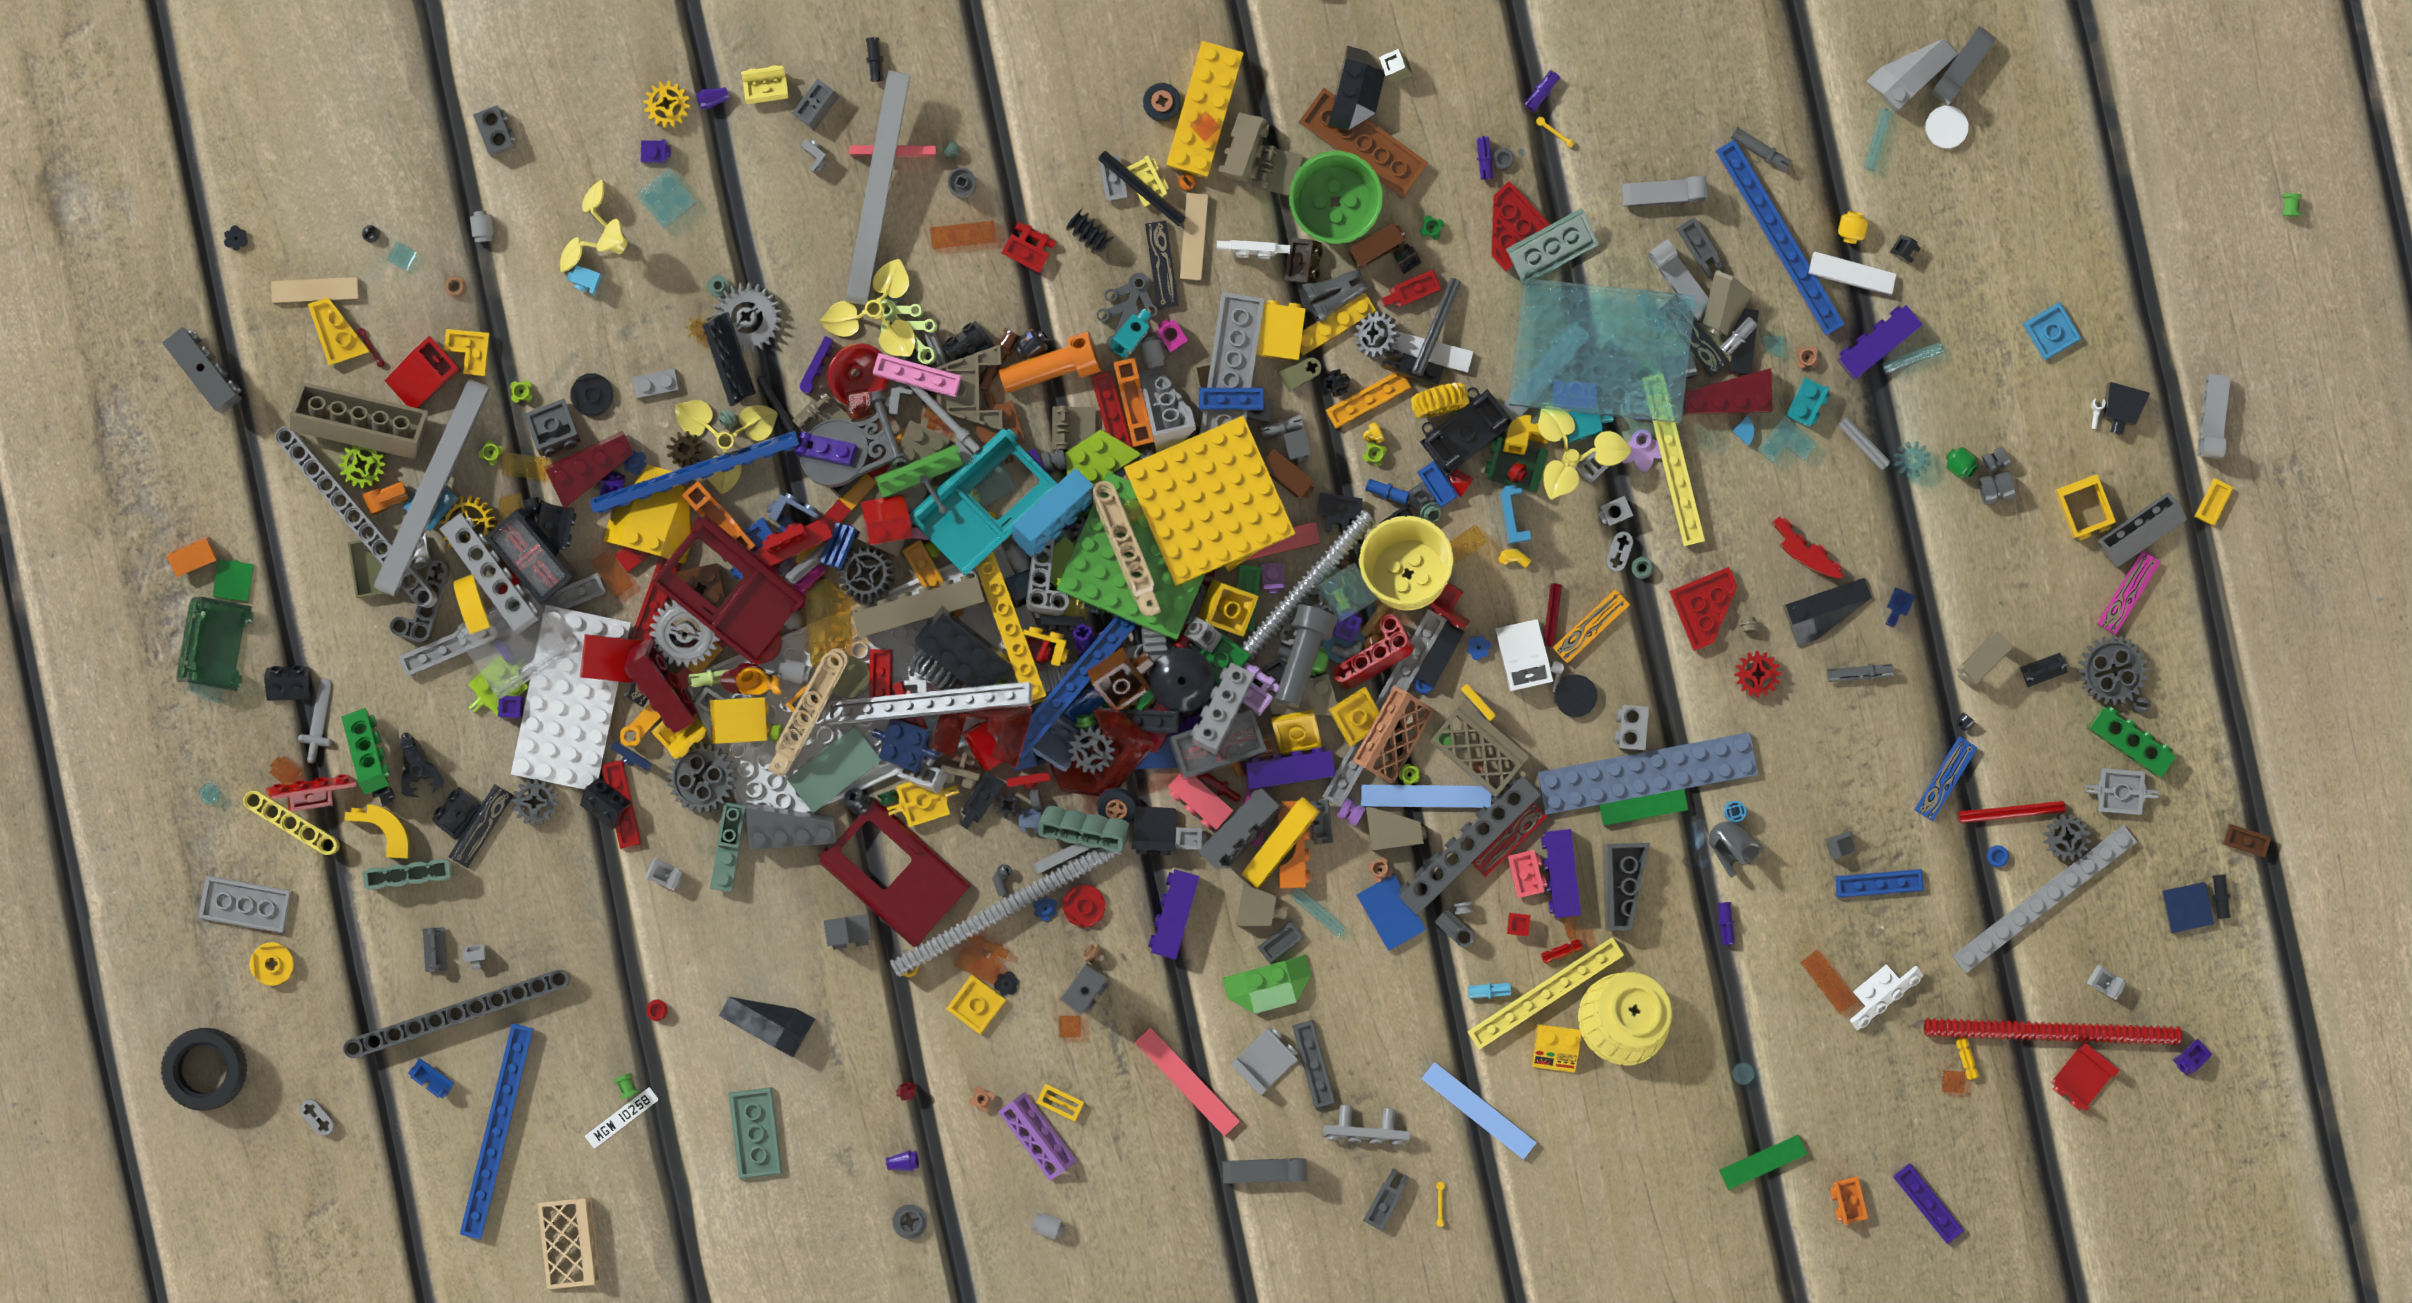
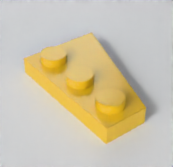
M329 297L308 304L328 365L370 352Z

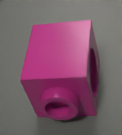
M1166 319L1157 325L1159 329L1156 330V333L1170 354L1188 343V339L1174 319L1171 321ZM1169 329L1175 330L1177 332L1176 339H1166L1165 332Z

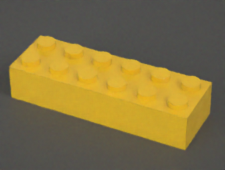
M1205 41L1201 42L1166 168L1208 179L1242 62L1243 52Z

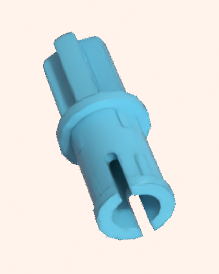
M1487 982L1486 985H1468L1469 999L1484 997L1491 999V997L1511 995L1510 983L1490 984Z

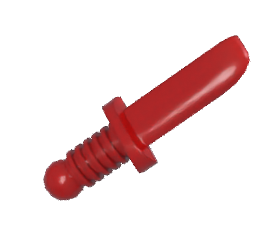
M1208 773L1197 776L1218 790L1217 795L1220 796L1223 792L1227 797L1232 798L1233 801H1240L1241 796L1235 793L1234 790L1232 791V789L1230 790V788L1226 787L1228 785L1227 781L1222 783Z

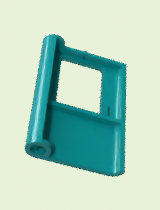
M1010 429L999 431L934 491L942 505L947 507L945 514L939 512V506L932 495L927 497L909 514L913 524L965 576L1013 533V524L1057 485L1017 444L1015 440L1018 437ZM1015 455L1039 479V483L1000 519L995 520L970 495V492L1008 456Z

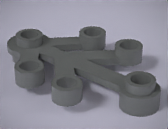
M1143 273L1133 274L1126 285L1105 291L1104 296L1108 302H1114L1118 296L1131 292L1127 301L1111 308L1099 309L1096 316L1100 322H1106L1110 317L1123 312L1114 335H1111L1106 342L1107 348L1111 352H1114L1110 349L1114 336L1132 314L1138 316L1140 313L1136 305L1139 296L1145 306V310L1150 307L1155 309L1152 318L1157 315V308L1152 304L1147 293L1150 281ZM1142 280L1143 285L1136 287L1135 281ZM1114 292L1115 297L1108 299L1107 293ZM1103 311L1106 312L1107 317L1105 319H1100L1099 313Z

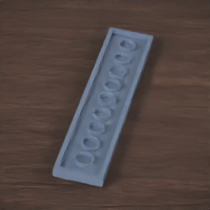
M1749 732L1537 772L1546 815L1758 775Z

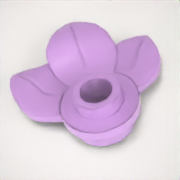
M1644 429L1637 430L1633 433L1631 441L1627 443L1632 451L1622 462L1629 463L1634 461L1642 472H1647L1652 466L1653 459L1661 458L1658 442L1652 438L1649 431ZM1640 436L1646 439L1645 444H1639L1638 438Z

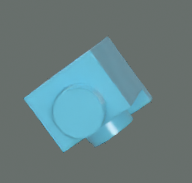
M576 265L574 269L571 268L567 281L575 284L574 288L586 292L587 289H590L589 293L595 296L602 275Z

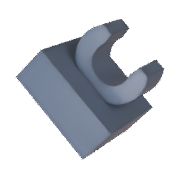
M1020 809L1019 827H1022V833H1026V827H1033L1034 834H1037L1041 810Z

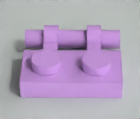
M1247 662L1243 669L1254 673V679L1259 680L1263 685L1260 688L1252 683L1243 704L1260 716L1273 700L1268 691L1273 690L1277 693L1279 684L1276 683L1277 680L1273 677H1268L1262 673L1259 667L1256 665L1252 666Z

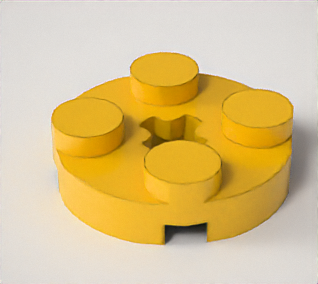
M269 942L262 944L250 958L252 975L264 985L274 986L282 984L291 977L294 969L292 953L288 947L280 943ZM270 958H274V961L278 962V966L274 968L275 970H271V967L266 965V962H270Z

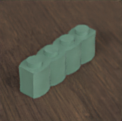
M1046 806L1039 821L1038 835L1047 839H1061L1067 843H1081L1092 848L1102 847L1108 851L1121 852L1129 835V823L1122 819H1107L1097 814L1087 815L1077 810L1066 811L1057 806Z
M435 859L429 863L414 862L407 866L392 865L387 868H370L363 872L364 888L371 890L383 889L387 886H405L409 883L422 884L430 880L444 881L454 876L452 861L448 859Z

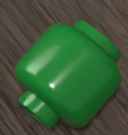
M1960 447L1957 450L1953 448L1946 456L1948 460L1946 464L1947 470L1960 479L1966 477L1969 479L1978 469L1977 457L1964 447Z

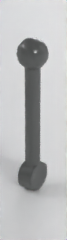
M922 475L920 477L921 483L925 484L939 506V512L945 514L947 507L942 505L928 482V476Z

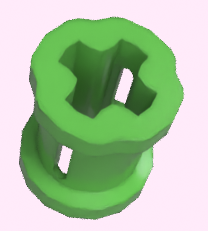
M2282 194V198H2284V212H2282V216H2301L2299 201L2302 198V194Z
M632 1073L614 1079L622 1094L621 1100L640 1093L634 1086L631 1078Z

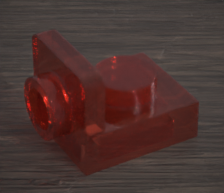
M867 388L846 392L847 406L844 408L850 419H861L864 416L871 415L870 396Z

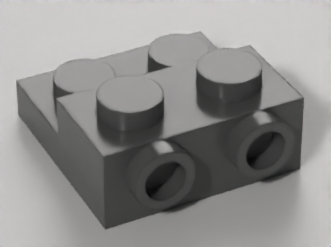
M564 398L524 414L535 447L541 457H553L557 454L558 450L563 448L566 450L573 449L577 446L578 442H581Z

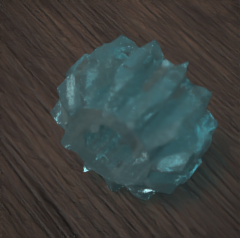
M1909 441L1906 442V449L1902 446L1898 447L1902 454H1894L1896 459H1900L1894 465H1902L1899 473L1902 474L1907 470L1906 477L1908 478L1911 477L1912 471L1915 477L1920 476L1919 470L1926 473L1927 469L1923 465L1931 464L1929 460H1925L1931 454L1929 452L1923 454L1926 446L1923 445L1918 449L1919 443L1917 441L1914 442L1913 448ZM1912 454H1914V458L1917 459V462L1913 463V465H1911V461L1907 459V457L1912 456Z

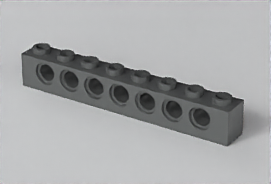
M1523 776L1519 778L1513 777L1506 784L1509 788L1491 799L1493 803L1490 807L1486 808L1484 806L1476 813L1478 818L1473 823L1468 821L1460 829L1462 833L1457 838L1453 836L1446 842L1445 846L1447 848L1441 854L1438 851L1429 859L1430 865L1426 868L1422 866L1414 874L1416 878L1410 884L1406 882L1398 889L1400 894L1397 897L1414 915H1418L1541 795ZM1511 793H1516L1519 797L1516 805H1512L1508 801ZM1496 808L1503 810L1504 814L1500 820H1496L1493 817V811ZM1480 823H1485L1488 826V832L1485 835L1478 833L1477 827ZM1465 838H1470L1473 842L1470 850H1465L1462 847V841ZM1450 853H1454L1457 856V862L1454 865L1447 863L1446 858ZM1434 868H1439L1442 872L1439 880H1434L1431 877V871ZM1419 883H1423L1426 886V892L1421 896L1415 890Z

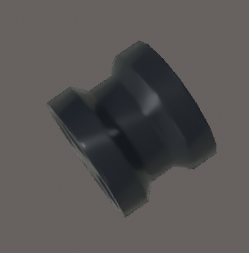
M859 788L850 789L843 799L844 804L855 815L865 813L871 804L870 799Z

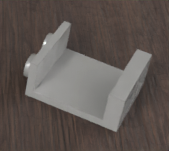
M1267 1028L1230 1064L1260 1096L1298 1060L1295 1057L1298 1054L1290 1044L1285 1046L1280 1041L1283 1037L1275 1029L1270 1031Z

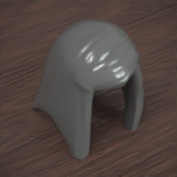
M1733 822L1718 823L1713 827L1709 835L1711 848H1713L1731 878L1737 874L1732 868L1734 862H1739L1741 865L1744 863L1750 864L1764 849L1760 843Z

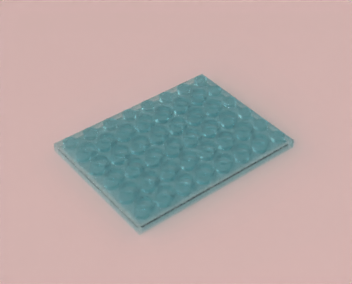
M1524 278L1509 406L1681 423L1696 295Z

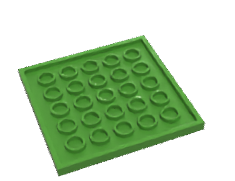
M1107 472L1103 481L1110 482L1116 490L1154 583L1153 593L1159 605L1160 613L1147 617L1139 610L1136 601L1130 593L1094 504L1057 591L1177 641L1205 574L1175 586L1130 481ZM1106 493L1099 495L1101 498L1109 497ZM1117 533L1115 536L1118 538H1124L1126 535L1123 533ZM1129 552L1124 554L1126 558H1132L1134 556L1132 553ZM1136 572L1133 573L1132 576L1134 578H1140L1142 577V574Z

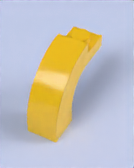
M473 574L455 580L453 582L455 594L469 634L489 628L491 621L481 597V585Z
M367 804V813H364V808H351V812H345V821L371 822L383 830L387 841L386 857L411 858V841L408 830L402 820L392 811L381 806Z

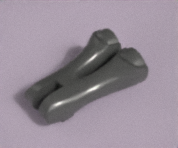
M1359 269L1330 280L1302 285L1309 304L1341 290L1336 295L1312 305V310L1319 322L1324 321L1339 307L1357 298L1369 289L1366 282L1351 287V283L1363 277Z

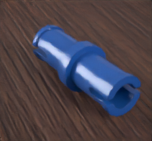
M1371 478L1368 480L1365 488L1366 492H1371L1382 496L1384 500L1390 499L1403 505H1407L1410 498V492L1395 488L1393 484H1384Z

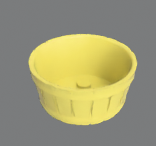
M1400 516L1382 522L1368 534L1361 547L1359 565L1367 587L1384 604L1395 609L1416 610L1429 605L1439 597L1452 572L1453 552L1448 538L1435 524L1419 517ZM1405 569L1414 571L1412 579L1408 580L1407 577H1402Z
M1636 972L1616 973L1601 978L1588 988L1580 1003L1578 1022H1580V1031L1585 1038L1586 1044L1596 1055L1613 1064L1635 1065L1645 1062L1651 1056L1653 1057L1664 1044L1672 1022V1007L1667 993L1654 979ZM1634 1005H1637L1640 1014H1636L1634 1017L1632 1012L1629 1011V1007L1632 1008Z

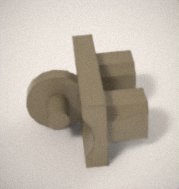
M966 751L963 752L962 757L954 755L953 760L944 759L941 769L947 774L946 783H954L955 776L959 775L964 777L961 786L969 789L973 788L976 780L978 781L982 768L973 766L975 760L968 759V752Z

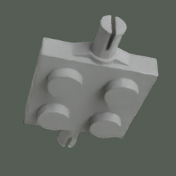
M2101 768L2098 785L2085 784L2084 788L2093 789H2084V793L2097 794L2098 812L2142 815L2145 798H2159V795L2150 794H2159V790L2146 789L2144 783L2145 772Z

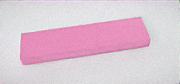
M880 353L873 370L874 376L954 398L957 396L962 379L960 375Z

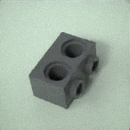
M496 105L473 114L487 152L491 157L515 148L513 142L517 140L513 130H508L505 122L509 120L504 109L500 110ZM496 115L498 118L497 123L493 126L488 125V117ZM499 135H504L505 143L500 146L496 145L495 138Z
M1305 429L1283 434L1289 461H1294L1295 465L1307 462L1311 452Z

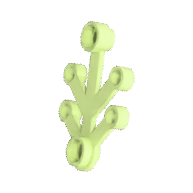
M889 299L881 301L884 310L886 307H890V312L888 314L884 312L883 317L889 324L900 319L898 315L910 314L918 318L924 312L923 307L918 304L896 306ZM916 307L919 308L918 314L913 313V310ZM931 319L925 321H906L913 330H925L929 333L937 330V323ZM881 322L882 332L883 330L887 329L883 322ZM932 322L933 327L928 330L927 325ZM915 335L914 348L918 351L919 361L926 365L933 364L937 358L936 351L930 347H925ZM927 353H931L932 355L930 360L926 359ZM902 356L901 359H902V360H906L907 357Z

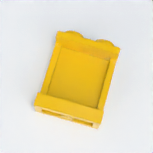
M1267 300V303H1264L1256 356L1299 361L1305 308H1301V304L1289 303V306H1282L1279 301Z
M765 697L710 700L712 744L767 741V736H770V725L766 723L769 705L767 701L765 702Z

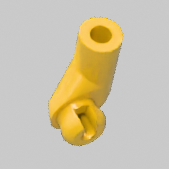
M1517 548L1503 550L1498 558L1499 562L1503 565L1517 561L1524 568L1532 561Z

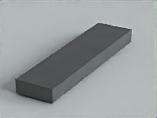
M1313 1020L1292 1025L1315 1109L1336 1104Z

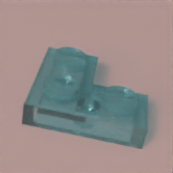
M1784 417L1756 450L1771 463H1774L1786 448L1804 461L1818 444L1788 418Z

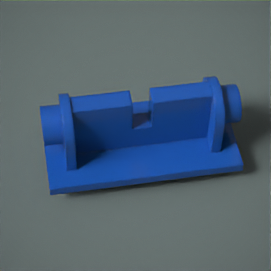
M420 1058L408 1072L411 1076L410 1078L421 1086L427 1082L429 1085L426 1089L437 1098L441 1097L443 1099L447 1096L454 1085V1082L449 1080L448 1077Z

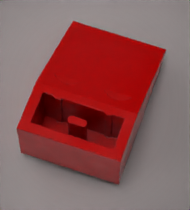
M428 336L385 379V382L406 406L420 408L459 373L461 369L431 336Z

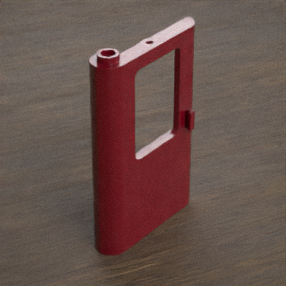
M706 515L703 517L698 516L691 524L693 530L656 574L651 583L753 664L807 596ZM697 539L705 543L743 575L742 580L720 607L713 606L672 571L673 567Z
M875 798L871 802L869 809L850 825L830 849L825 847L818 855L820 858L818 863L912 947H916L972 884L894 814L889 816L888 812L890 810L888 811L884 805H880L881 802ZM866 821L872 822L911 857V862L887 889L880 888L841 852L843 846Z

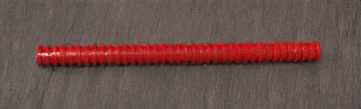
M1926 1018L1924 1021V1035L1926 1037H1929V1035H1932V1037L1939 1035L1940 1038L1943 1035L1946 1038L1950 1036L1956 1038V1036L1963 1038V1036H1966L1968 1039L1970 1036L1973 1039L1977 1037L1980 1039L1984 1037L1986 1039H1990V1037L1997 1039V1037H2000V1040L2004 1038L2007 1040L2011 1038L2017 1040V1038L2024 1040V1038H2027V1041L2031 1039L2034 1041L2038 1039L2044 1041V1039L2051 1041V1039H2054L2055 1042L2059 1039L2061 1042L2065 1040L2068 1042L2072 1040L2078 1042V1040H2081L2083 1043L2087 1040L2088 1043L2092 1041L2095 1043L2099 1041L2101 1043H2105V1041L2112 1043L2114 1041L2115 1044L2119 1042L2122 1044L2126 1042L2129 1044L2133 1042L2139 1044V1042H2142L2143 1045L2146 1043L2149 1045L2153 1043L2156 1045L2160 1043L2166 1045V1043H2169L2170 1046L2173 1043L2179 1046L2182 1040V1030L2179 1026L2173 1028V1026L2169 1028L2166 1026L2162 1028L2156 1026L2153 1028L2152 1025L2146 1027V1025L2142 1027L2139 1025L2135 1027L2129 1025L2126 1027L2125 1024L2119 1026V1024L2115 1026L2112 1024L2108 1026L2102 1024L2099 1026L2098 1023L2094 1026L2092 1023L2085 1025V1023L2081 1025L2075 1023L2072 1025L2070 1022L2068 1025H2065L2064 1022L2058 1024V1022L2054 1024L2051 1022L2047 1024L2041 1022L2038 1024L2037 1021L2031 1023V1021L2027 1023L2024 1021L2020 1023L2014 1021L2011 1023L2010 1020L2004 1022V1020L1997 1022V1020L1993 1022L1987 1020L1984 1022L1983 1019L1978 1022L1977 1019L1970 1021V1019L1966 1021L1963 1019L1959 1021L1953 1019V1021H1950L1949 1018L1943 1020V1018L1939 1020L1936 1018L1932 1020Z

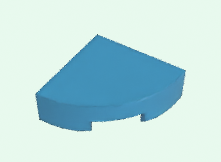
M1748 416L1732 431L1747 446L1750 445L1754 436V426Z

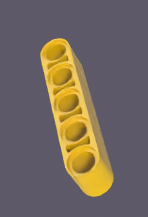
M1302 797L1241 875L1259 889L1320 811L1306 798Z

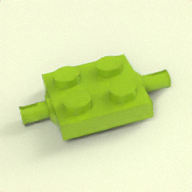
M501 655L498 656L468 683L478 698L468 706L471 710L477 704L472 710L475 713L484 705L490 708L497 716L499 695L520 696L529 688L520 674L529 663L525 662L520 667L526 661L522 658L513 666L507 663Z

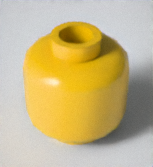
M1848 211L1847 214L1842 215L1838 234L1844 237V242L1856 244L1857 240H1863L1866 237L1869 221L1864 217L1865 214Z

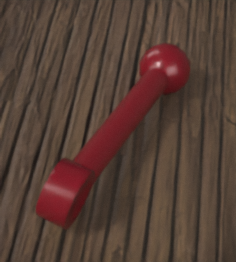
M359 328L357 334L365 341L377 361V366L383 367L385 362L383 359H380L368 340L366 330Z

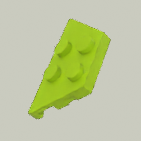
M1101 429L1065 452L1067 475L1076 468L1086 479L1095 485L1105 478L1107 472L1114 473L1140 456L1141 453Z

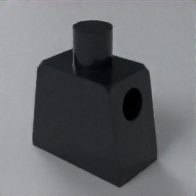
M2113 382L2107 383L2104 418L2113 421L2110 433L2122 436L2126 424L2130 426L2136 425L2150 392Z

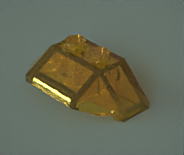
M827 578L818 579L805 591V596H807L805 599L807 637L811 666H818L824 655L832 649L842 648L845 650L852 642L850 599ZM832 656V662H835L837 658Z

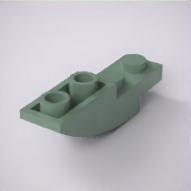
M724 803L710 889L732 893L746 810L744 805Z

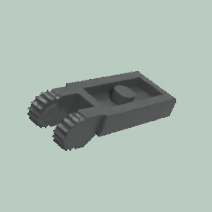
M1695 217L1676 228L1697 264L1701 266L1709 279L1713 277V272L1705 262L1708 259L1712 258L1720 272L1725 270L1717 256V251Z
M1394 1168L1391 1170L1386 1182H1383L1363 1219L1364 1222L1380 1231L1385 1227L1409 1179V1176L1404 1175L1399 1182L1397 1190L1391 1187L1390 1184L1397 1174V1170Z

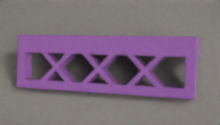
M1023 1092L998 1111L1050 1181L1077 1161L1026 1092ZM1008 1109H1012V1111L1016 1115V1119H1013L1009 1115V1113L1007 1112ZM1022 1127L1027 1129L1029 1136L1024 1135ZM1035 1145L1040 1146L1042 1154L1037 1152ZM1048 1162L1052 1163L1055 1166V1168L1057 1169L1056 1172H1052V1170L1048 1166Z

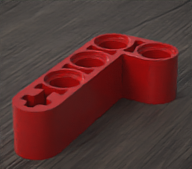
M1386 615L1381 620L1380 626L1386 638L1335 667L1333 677L1342 688L1352 689L1412 654L1414 650L1413 642L1404 625L1396 616ZM1405 642L1403 646L1398 647L1400 643ZM1386 652L1385 656L1380 658V655ZM1367 663L1366 667L1361 669L1362 665Z

